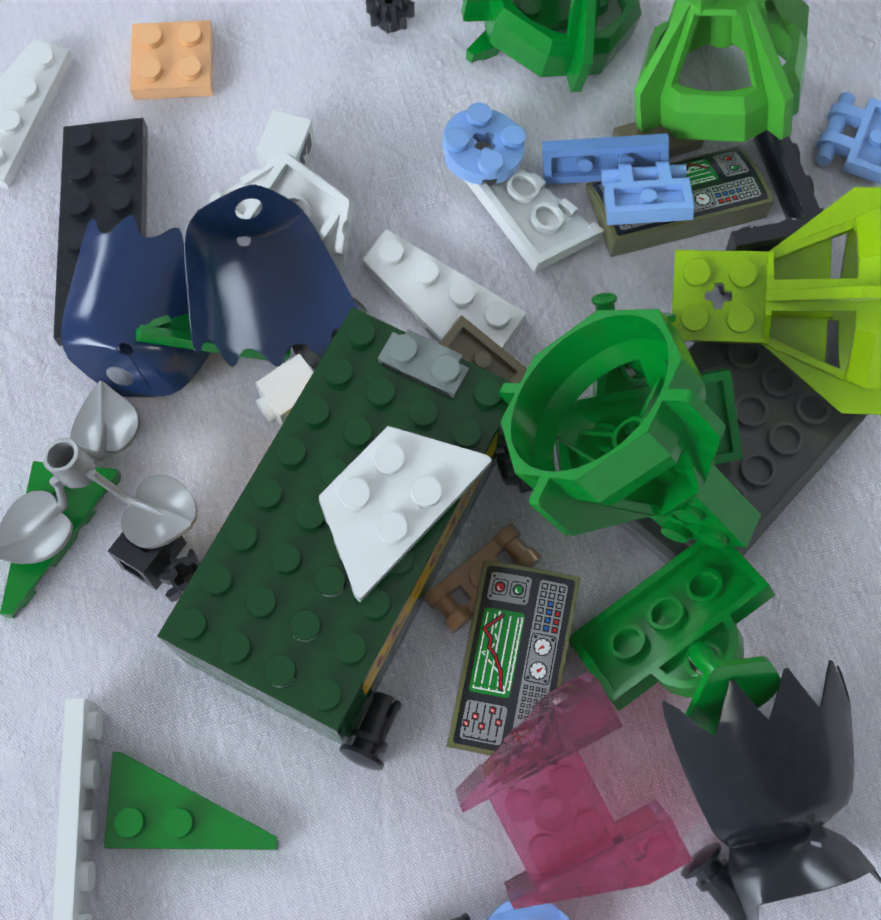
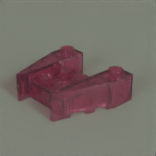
M590 671L547 693L534 706L535 710L518 728L515 726L503 739L504 742L483 764H479L455 790L463 813L488 799L490 800L526 869L504 882L513 909L649 885L693 861L670 815L657 800L614 822L578 753V750L623 727L600 681Z

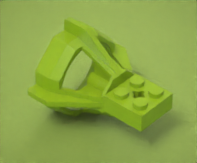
M854 187L769 252L675 250L672 313H675L676 321L671 324L681 334L684 342L760 344L839 413L881 415V187ZM847 233L840 279H830L832 239ZM714 286H723L724 293L731 294V301H725L722 309H713V301L705 300V294L712 293ZM828 321H837L838 368L825 362Z

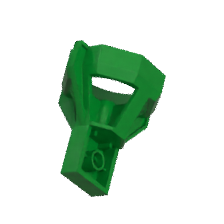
M463 0L461 9L463 21H484L488 41L491 45L539 77L567 76L571 92H581L588 75L601 74L631 38L642 15L639 0H617L622 12L620 16L610 25L596 31L601 0H571L567 33H562L545 28L532 21L516 7L512 0Z
M659 309L597 310L536 354L520 383H503L498 395L509 406L500 422L515 474L533 489L529 498V504L565 535L575 536L649 517L662 527L661 533L676 542L686 543L688 539L702 541L709 546L724 549L726 545L748 547L761 514L713 465L726 425L705 403L707 398L705 384L684 340ZM639 360L651 390L639 417L626 419L615 429L614 433H608L571 409V406L578 397L600 377L621 365ZM556 439L591 462L578 468L556 471L554 464V445Z

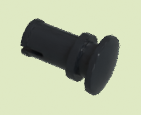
M374 692L372 702L360 728L353 729L351 734L352 745L342 744L339 751L347 759L361 767L378 771L383 770L384 763L377 757L379 753H385L388 747L385 740L398 711L402 707L400 701L395 700L392 703L394 697L382 692Z
M714 842L703 847L687 861L681 871L682 877L689 879L695 876L698 879L696 886L702 892L708 891L730 920H747L732 882L728 861L718 858L722 846L718 842Z

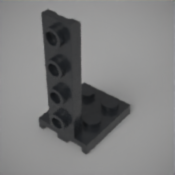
M766 130L753 137L786 219L780 223L759 227L746 226L737 231H732L725 251L769 252L824 210L819 208L814 196L812 178L810 175L805 174L800 162L799 147L795 142L792 143L790 136L780 140ZM718 286L721 295L727 294L724 293L723 286Z

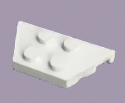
M280 153L267 161L262 169L252 170L240 178L241 181L224 192L218 191L210 197L209 200L212 202L233 190L256 184L269 188L293 201L312 222L342 279L344 278L355 202L289 153ZM257 199L243 200L236 207V215L242 219L253 218L262 210V203Z
M387 426L319 495V503L332 532L336 549L344 564L354 597L359 602L376 587L490 466L492 459L488 455Z

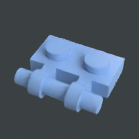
M843 92L839 95L838 101L830 107L827 115L829 124L826 131L822 132L816 144L818 152L815 161L821 166H828L831 164L834 155L844 156L846 159L842 171L881 184V101L870 97L865 109L853 105L855 102L853 94ZM845 127L857 128L854 138L842 134Z
M657 161L655 166L632 167L631 163L618 164L616 169H601V184L604 186L603 196L607 225L693 220L695 206L689 177L687 178L686 164L670 165L669 161Z

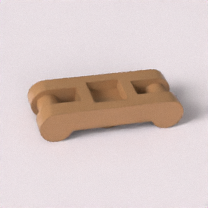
M512 523L504 527L489 543L446 579L431 588L423 597L431 609L437 607L446 618L444 624L452 633L460 630L472 619L483 561L500 562L496 557L504 550L515 560L514 565L534 567L541 560L542 556L534 547L528 549L518 538L521 533ZM458 589L469 599L461 607L451 597Z

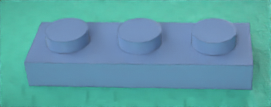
M668 133L542 141L544 180L546 185L601 181V169H616L618 164L631 163L632 167L655 166L657 161H669Z

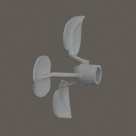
M99 381L83 403L72 426L70 438L57 439L50 443L44 451L43 465L54 475L49 480V483L55 488L57 498L46 491H31L18 498L3 517L0 524L1 560L15 564H32L47 560L63 549L73 531L71 520L62 513L68 507L64 486L82 488L95 481L125 503L130 504L123 513L121 527L125 537L141 548L152 549L167 545L189 531L196 522L198 514L196 501L187 487L179 480L167 475L148 476L140 482L134 497L95 470L93 459L102 461L106 457V452L115 454L124 451L132 444L140 429V416L135 407L105 382Z

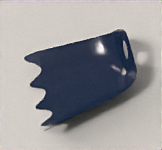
M255 184L238 188L217 198L197 210L189 221L185 234L184 251L190 330L195 352L199 353L203 344L206 341H211L216 345L224 360L231 367L237 364L241 352L245 349L257 351L277 367L282 364L286 352L296 344H303L318 356L323 357L330 345L332 333L340 328L352 307L358 309L321 237L303 210L283 195ZM246 199H257L262 203V210L258 215L250 219H242L236 215L235 210L240 202ZM251 237V242L248 246H240L237 238Z
M129 215L111 232L104 234L99 231L97 222L92 219L86 228L62 319L61 339L66 356L77 368L97 384L99 381H103L123 397L172 395L192 380L211 352L200 351L196 353L192 349L136 341V330L140 325H146L155 318L166 315L174 318L189 313L182 233L179 228L174 227L155 237L142 236L139 233L133 215ZM121 343L129 344L133 349L132 355L124 354L118 351L117 347ZM110 367L124 369L132 376L133 383L127 386L116 384L107 376L106 370Z

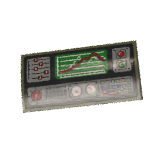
M741 146L669 163L670 165L686 164L687 178L689 177L695 206L693 220L607 225L603 196L604 186L599 181L586 183L585 187L598 224L604 229L603 238L610 257L765 219L774 203L760 171Z
M483 561L446 747L539 767L547 766L580 577L521 565Z

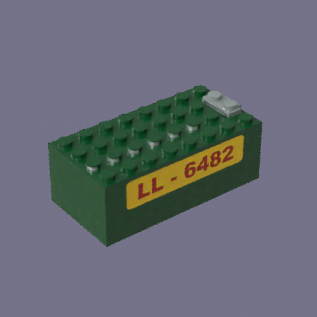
M352 307L157 637L191 666L341 745H348L353 729H357L373 698L374 692L377 691L424 601L423 597L430 590L497 463V454L502 453L504 450L503 446L507 444L500 421L509 404L498 393L503 383L513 382L464 360L462 354L411 330L404 332ZM387 426L488 455L492 459L490 466L376 587L359 602L354 597L344 564L336 549L332 532L319 503V495Z

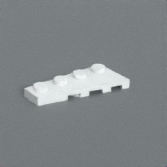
M33 39L0 76L1 187L10 188L74 60L70 49Z
M477 142L476 148L479 150L485 147L492 150L490 145L485 142ZM519 167L510 179L496 184L497 179L484 180L483 184H473L466 181L534 273L599 241L604 233V229L594 221L589 224L576 213L578 208L566 198L560 200L546 189V181L535 172L530 174Z
M385 229L362 259L363 268L398 303H402L414 315V319L425 330L428 329L439 341L456 319L462 315L500 347L505 349L526 320L527 312L387 229Z

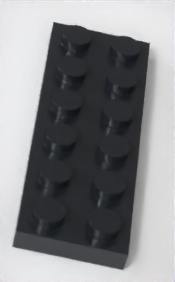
M144 118L63 127L53 338L59 346H62L61 328L65 305L82 240L89 222L94 219L97 222L99 231L106 234L111 232L123 219L133 215L139 233L146 237L148 127Z

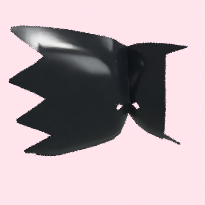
M832 660L828 661L820 707L810 697L790 669L784 668L769 719L754 705L734 679L729 680L715 736L699 727L680 709L666 701H662L665 721L689 785L711 830L721 842L729 847L728 867L748 920H759L760 905L827 890L857 880L868 873H871L881 883V877L876 872V868L857 846L843 835L822 826L848 804L853 792L854 747L850 699L839 666H837L836 670ZM810 813H812L813 818L811 823L809 824L806 818ZM811 841L820 842L822 847L812 845Z

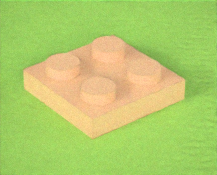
M210 20L132 24L130 91L134 100L213 96V29Z

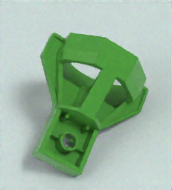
M675 0L669 20L654 28L648 42L638 84L634 89L636 127L641 132L646 133L662 125L677 139L745 142L766 130L780 140L790 136L792 117L799 113L806 71L809 5L803 0ZM706 44L717 48L736 45L745 53L752 86L730 91H704L678 83L687 54ZM778 55L786 61L783 66L780 63Z

